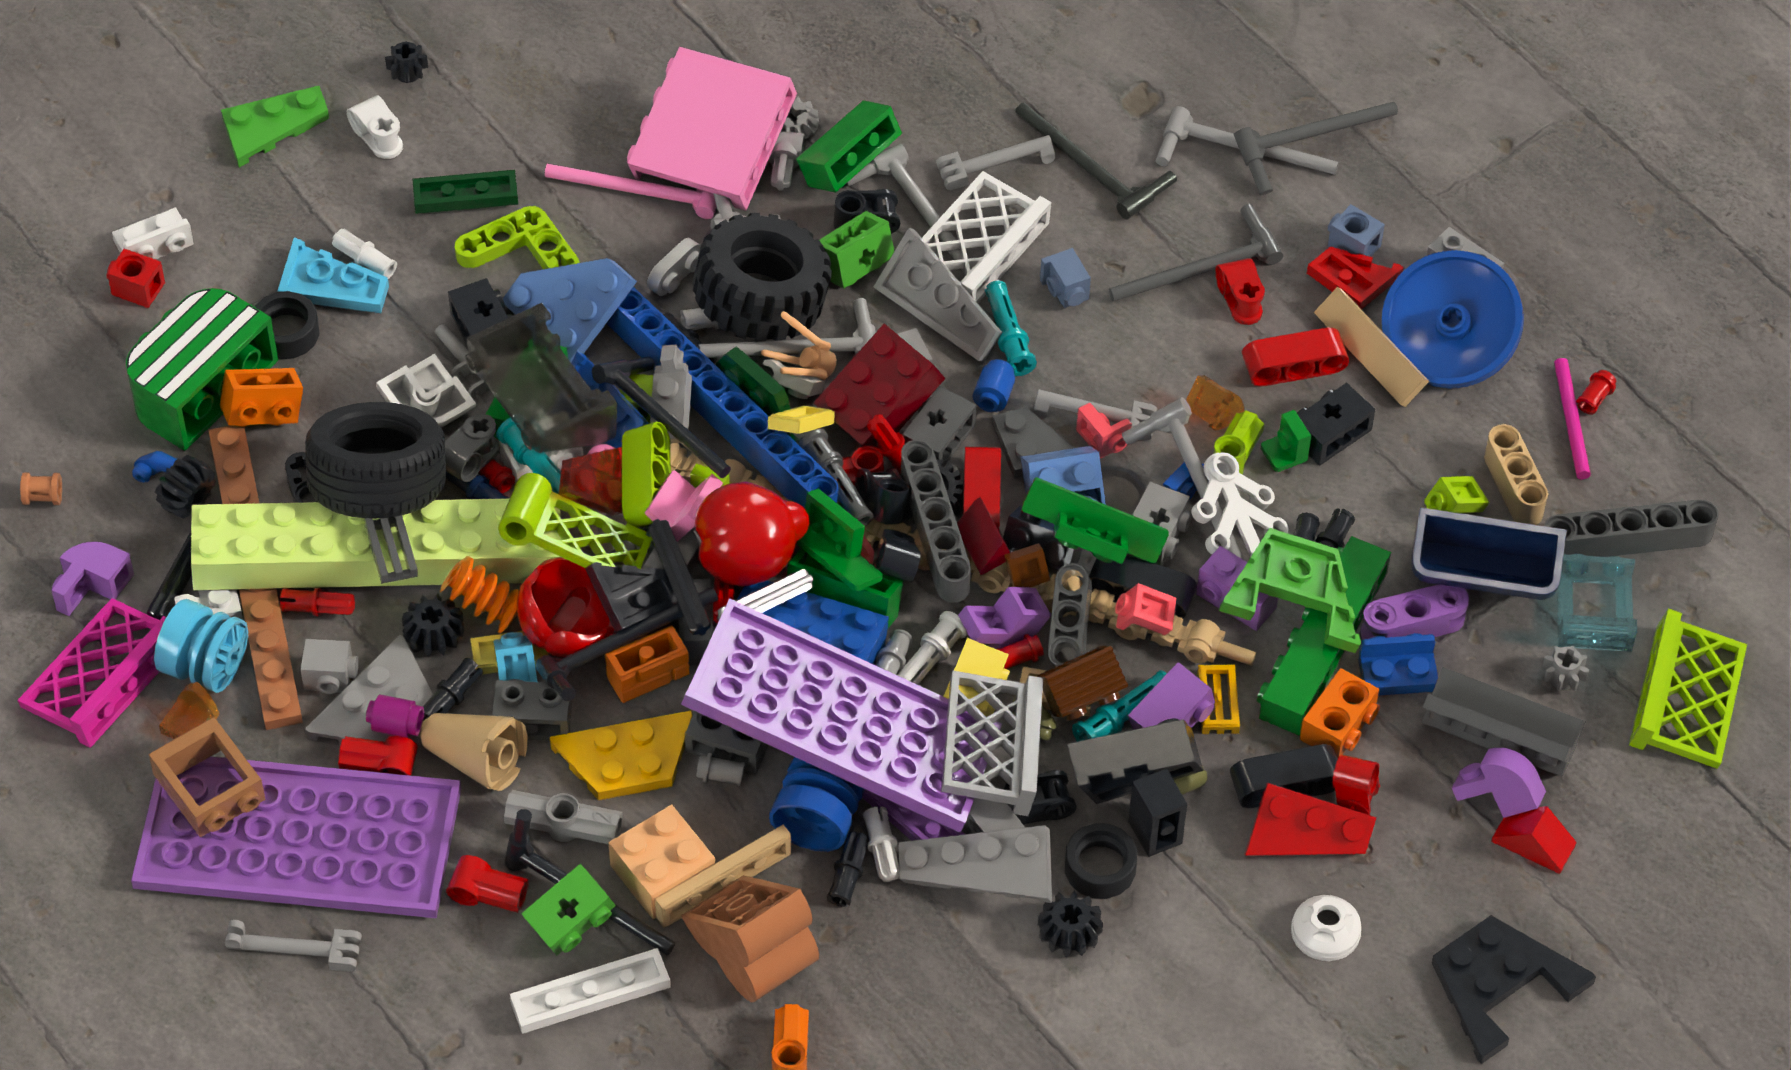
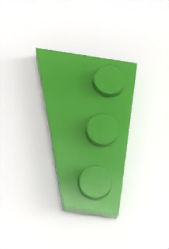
M320 86L221 110L222 119L239 168L249 163V157L260 151L267 153L276 148L275 143L288 136L296 137L329 119L328 108Z

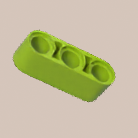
M653 422L627 430L622 436V512L625 521L637 528L653 524V521L646 516L645 511L667 476L671 473L670 436L668 430L661 422Z

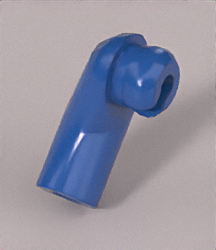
M155 451L141 456L134 463L132 475L139 482H148L152 475L162 471L166 473V468L173 466L177 458L162 451Z

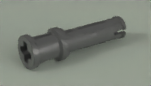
M816 429L804 435L798 445L838 483L837 501L842 508L863 525L867 526L873 520L874 515L868 509L856 487L842 468L843 457L832 449L827 441V432L824 429ZM841 486L845 488L846 492L853 501L852 503L846 497L845 493L841 489Z

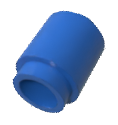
M999 359L991 360L982 368L972 395L976 405L987 412L1003 410L1007 405L1015 383L1014 368L1008 362Z

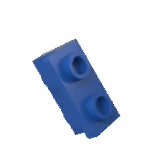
M1414 633L1401 637L1386 638L1384 636H1375L1370 639H1363L1358 657L1361 679L1379 688L1378 696L1433 692L1438 680L1433 653L1436 643L1434 635Z

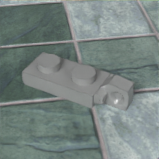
M676 344L662 346L661 366H656L655 374H653L652 398L688 429L692 376L688 373V365L683 363L684 352ZM650 416V423L657 422ZM669 433L670 444L681 443Z

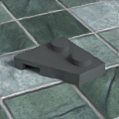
M1027 407L993 415L992 424L1014 479L1023 477L1022 456L1075 448Z

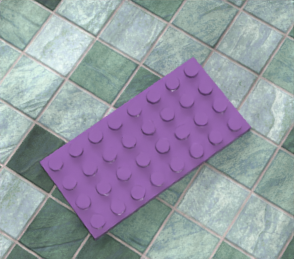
M729 598L681 705L957 832H961L974 798L941 792L948 699ZM967 711L956 716L966 728L977 723ZM997 721L993 723L1000 730L1002 723ZM985 729L973 734L984 746L994 741ZM965 740L954 745L964 757L975 751ZM981 757L971 764L981 774H984L987 762ZM963 769L952 774V780L968 783L973 780Z
M212 756L177 775L198 806L244 781L227 758ZM247 760L262 780L266 800L261 802L254 810L242 813L231 819L221 829L199 837L159 781L155 779L132 875L133 889L437 918L460 799V780Z

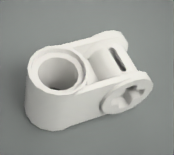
M379 95L347 109V118L352 129L365 141L377 157L391 159L402 152L403 143L398 136L400 122Z

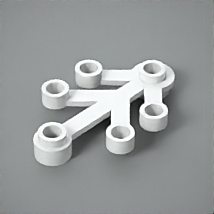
M1215 453L1206 459L1204 473L1209 481L1202 499L1192 507V516L1199 523L1209 522L1216 515L1215 503L1221 491L1227 502L1216 531L1205 542L1206 549L1210 554H1213L1219 548L1215 540L1219 541L1223 548L1229 549L1231 544L1229 538L1235 523L1250 557L1260 543L1252 522L1264 528V534H1266L1269 528L1273 529V526L1279 531L1288 533L1289 528L1285 520L1273 517L1263 511L1275 499L1274 492L1270 487L1259 485L1240 474L1237 460L1228 453ZM1237 489L1250 495L1251 503L1242 499ZM1259 494H1261L1262 496H1264L1265 501H1263V500L1259 497ZM1200 507L1207 511V515L1201 511Z

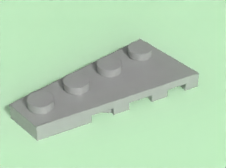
M1043 825L899 842V879L903 883L945 889H951L952 887L967 889L969 892L984 894L989 892L1004 894L1006 897L1021 899V897L1052 903L1050 829Z

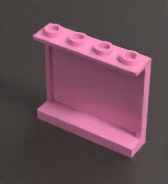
M679 47L675 57H672L667 64L666 78L662 87L659 86L655 91L653 107L649 116L646 115L642 120L636 145L631 146L628 152L627 163L634 178L640 180L642 173L725 196L730 198L734 208L746 211L797 95L791 78Z

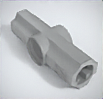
M512 790L506 801L505 824L515 825L517 812L521 809H527L532 814L529 829L548 832L554 840L559 842H568L579 838L608 844L609 841L620 836L623 812L578 803L574 796L567 793L546 797ZM561 816H568V817H569V818H567V819H558V817H561Z

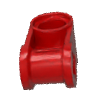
M1251 258L1216 265L1215 276L1220 293L1224 296L1234 320L1244 325L1257 323L1263 314L1260 302L1264 298L1265 289L1257 274L1254 261Z
M1340 755L1333 774V787L1336 792L1337 805L1370 815V802L1380 789L1379 763Z

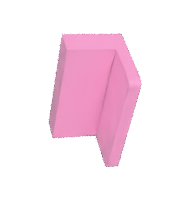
M672 471L648 506L645 514L652 521L656 519L660 521L667 520L678 542L695 527V515L701 502L712 491L720 488L723 482L714 474H711L695 488L678 472Z

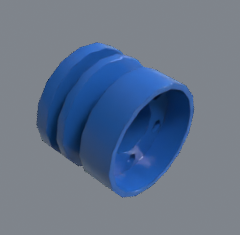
M794 757L787 769L788 773L782 781L783 788L778 792L770 810V823L774 829L784 824L791 833V843L799 847L824 852L839 849L846 839L852 824V815L857 811L859 801L865 789Z

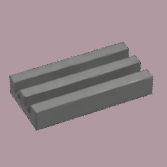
M402 515L379 518L378 520L365 518V528L381 584L418 577L417 565ZM391 527H396L407 566L406 570H402ZM382 529L394 572L388 573L376 530Z

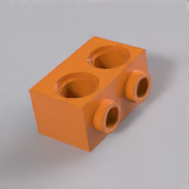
M1340 668L1304 717L1300 740L1310 746L1331 745L1334 748L1337 759L1340 755L1344 754L1346 749L1352 751L1361 737L1362 732L1360 730L1364 724L1371 725L1380 710V705L1377 704L1379 688Z

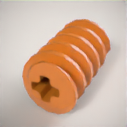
M466 556L449 572L441 586L440 593L447 587H451L452 591L449 598L451 601L463 595L464 599L461 607L465 609L472 603L476 604L473 615L475 617H478L484 611L488 612L485 624L489 626L498 619L500 624L497 632L501 634L511 624L517 614L519 590L514 589L509 592L510 585L507 581L497 584V574L490 573L485 576V566L481 564L473 568V558Z

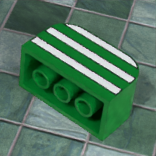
M216 288L193 292L173 309L168 310L158 324L139 338L126 359L136 415L140 422L181 450L186 451L223 415L220 408V399L225 370L270 369L278 361L271 317L233 293Z

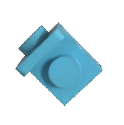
M506 633L501 636V639L493 641L499 680L520 679L527 682H537L532 642L525 635L523 636V633Z

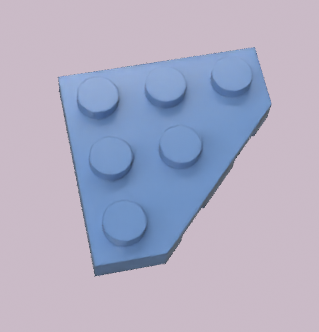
M606 258L521 273L505 294L503 300L505 306L544 341L566 347L568 363H571L576 351L585 353L637 281L615 261Z

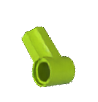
M1247 410L1243 413H1236L1225 434L1215 441L1213 454L1224 452L1232 455L1239 464V473L1243 475L1244 464L1264 431V423L1258 418L1257 414Z

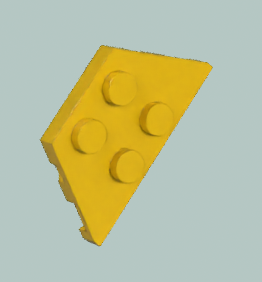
M690 710L551 736V750L555 754L559 753L569 763V769L578 779L583 780L587 784V789L597 800L672 787L677 774L678 762L681 760L685 749V732L692 719V712Z

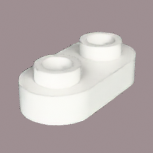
M691 238L682 240L654 266L647 279V287L659 296L674 292L684 277L690 272H695L701 245Z

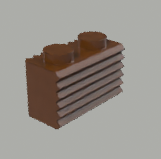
M1099 646L1037 675V677L1043 678V692L1053 716L1066 717L1067 721L1074 720L1088 713L1086 706L1098 701L1101 706L1119 699L1121 696L1118 691L1128 687V683L1111 646Z

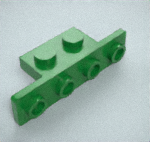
M1037 477L1034 478L1022 504L1023 512L1054 524V537L1062 545L1071 549L1083 548L1092 552L1093 556L1107 563L1115 561L1123 564L1127 553L1148 562L1156 563L1169 536V531L1163 527Z
M820 489L807 492L805 510L809 515L808 531L796 544L853 591H859L881 582L883 573L861 556L865 525Z

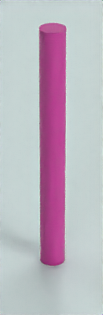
M1558 358L1554 361L1576 477L1583 480L1589 478L1591 473L1569 363L1566 358Z

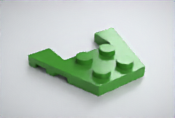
M1269 528L1225 596L1219 611L1251 620L1256 611L1258 592L1327 613L1324 644L1356 653L1361 643L1360 636L1355 634L1353 626L1355 619L1353 607L1348 605L1345 593L1348 586L1339 550Z

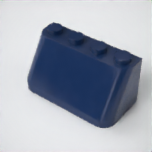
M1420 507L1411 554L1412 571L1419 580L1427 583L1545 600L1556 593L1560 583L1567 530Z

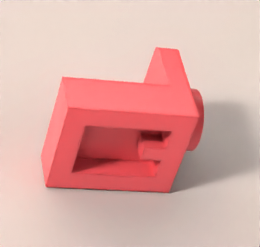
M1091 403L1078 408L1076 431L1089 446L1099 451L1100 459L1111 453H1118L1127 446L1122 437V433L1132 427V423L1127 418L1111 426L1105 414L1099 413Z
M1139 583L1136 584L1129 591L1121 594L1116 602L1115 613L1118 614L1116 628L1125 630L1131 624H1136L1162 635L1168 634L1173 628L1176 597Z

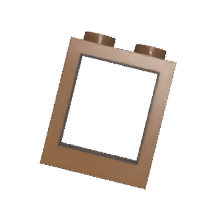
M215 717L149 754L153 775L199 837L221 829L231 819L242 813L254 810L261 802L266 800L261 778ZM222 751L244 781L198 806L177 775Z

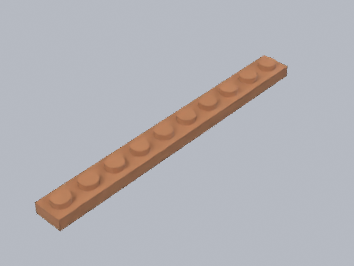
M230 425L209 429L222 504L259 503L245 427ZM239 589L244 619L248 627V640L265 728L270 730L303 723L277 589Z

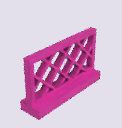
M111 598L17 700L20 707L76 734L79 743L91 748L160 672L155 667L154 655L158 635L166 617L163 616L158 620ZM115 613L125 617L126 623L106 627V622ZM145 628L151 629L144 638L134 640L133 631ZM127 633L128 642L108 647V637ZM101 639V649L83 653L82 648L88 642ZM129 652L120 664L110 666L109 657ZM103 659L104 668L85 672L84 663ZM78 665L79 674L59 678V673L64 668ZM105 678V681L96 690L87 692V682ZM80 684V694L61 698L60 689ZM54 691L55 700L44 703L35 702V699L40 694ZM82 704L71 718L62 714L63 708Z

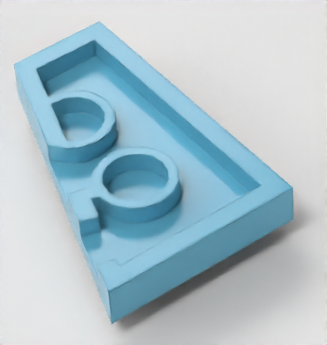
M294 237L277 291H290L302 294L316 305L381 313L388 292L389 282L387 277L353 262L346 264L332 257V253L320 249L318 252L306 247L304 241Z

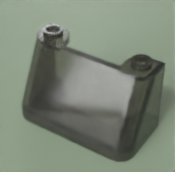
M543 303L537 304L467 338L468 353L465 354V360L469 369L474 374L478 373L521 431L523 442L529 450L534 449L538 453L602 444L616 437V400L608 390L601 393L598 388L593 391L589 388L560 349L559 335L557 333L552 334L547 329L546 321L551 319V314Z

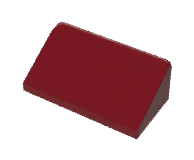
M979 497L960 518L957 525L980 575H983L1006 562L1004 555L1010 553L984 502Z

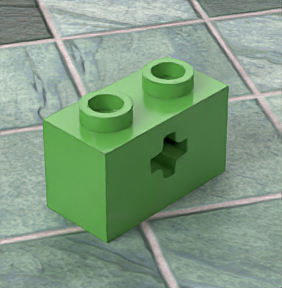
M868 211L863 212L819 240L830 258V269L832 271L830 282L842 288L853 285L861 277L880 268L882 264L890 260L894 253L889 221Z
M580 863L521 914L557 956L562 951L567 953L574 949L581 942V935L590 927L596 928L606 922L612 914L610 910L616 905ZM570 906L577 913L572 919L565 912Z

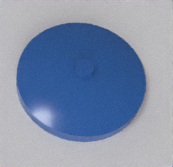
M1452 250L1437 252L1411 264L1397 277L1390 287L1382 310L1383 333L1429 380L1427 385L1439 388L1468 387L1493 376L1513 356L1523 332V306L1518 290L1510 276L1492 260L1468 251Z

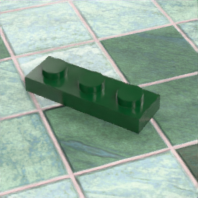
M515 170L412 179L415 214L518 205Z

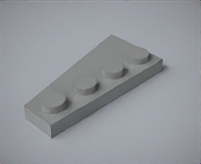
M908 228L873 287L978 361L984 362L1002 331L914 229Z

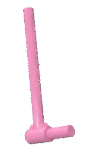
M547 164L545 168V177L690 203L696 214L703 219L713 218L717 208L713 193L701 189L696 191L552 164Z

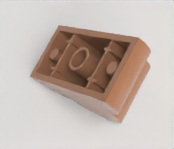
M743 875L681 915L695 940L710 956L717 960L728 980L749 1002L757 1001L819 959L817 944L808 928L812 924L811 910L800 888Z

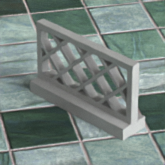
M952 670L941 792L1014 805L1013 814L1029 815L1037 792L1043 678L1028 675L1025 684ZM959 685L973 687L979 694L968 699L959 690ZM1001 692L1016 695L1014 702L1005 706L995 695ZM985 700L996 710L995 713L987 717L976 707V705ZM965 711L977 721V723L968 728L956 718V716ZM1004 718L1013 727V730L1003 734L993 723ZM982 729H985L994 739V741L985 746L973 735ZM962 740H965L975 750L965 757L954 746ZM1002 747L1012 758L1001 763L991 752ZM981 757L993 768L984 774H981L971 764ZM963 769L973 780L968 783L952 780V774ZM1000 775L1010 785V790L995 788L989 781Z

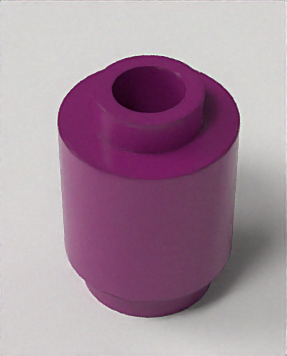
M381 694L377 696L375 701L371 700L366 711V722L371 723L372 731L406 738L410 735H419L424 719V707L416 705L415 701Z

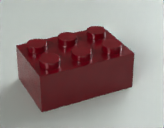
M884 323L813 404L817 408L834 411V424L861 447L873 446L878 448L879 443L867 428L868 420L873 419L877 414H881L888 421L895 432H899L946 378L934 364Z

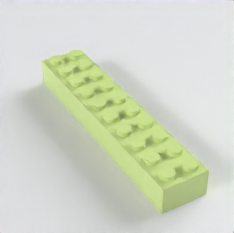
M509 499L434 500L422 509L402 515L417 565L418 577L381 584L365 528V518L351 517L333 512L322 506L319 502L192 505L191 569L193 590L442 585L452 568L466 556L473 558V568L481 564L485 566V576L490 573L497 574V584L502 581L523 583L542 562L560 556L532 543L524 546H515L503 540L499 534L498 526ZM554 507L557 514L561 518L560 509ZM391 527L402 570H406L407 566L396 527ZM382 529L376 530L388 573L394 572ZM556 530L543 533L557 541L562 540Z

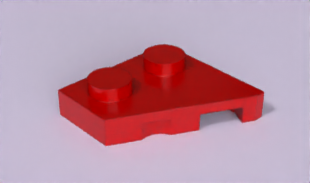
M1330 246L1308 264L1306 274L1331 292L1336 287L1341 288L1362 310L1394 283L1403 272L1404 267L1393 263L1392 268L1372 263L1373 257L1351 254L1347 250Z

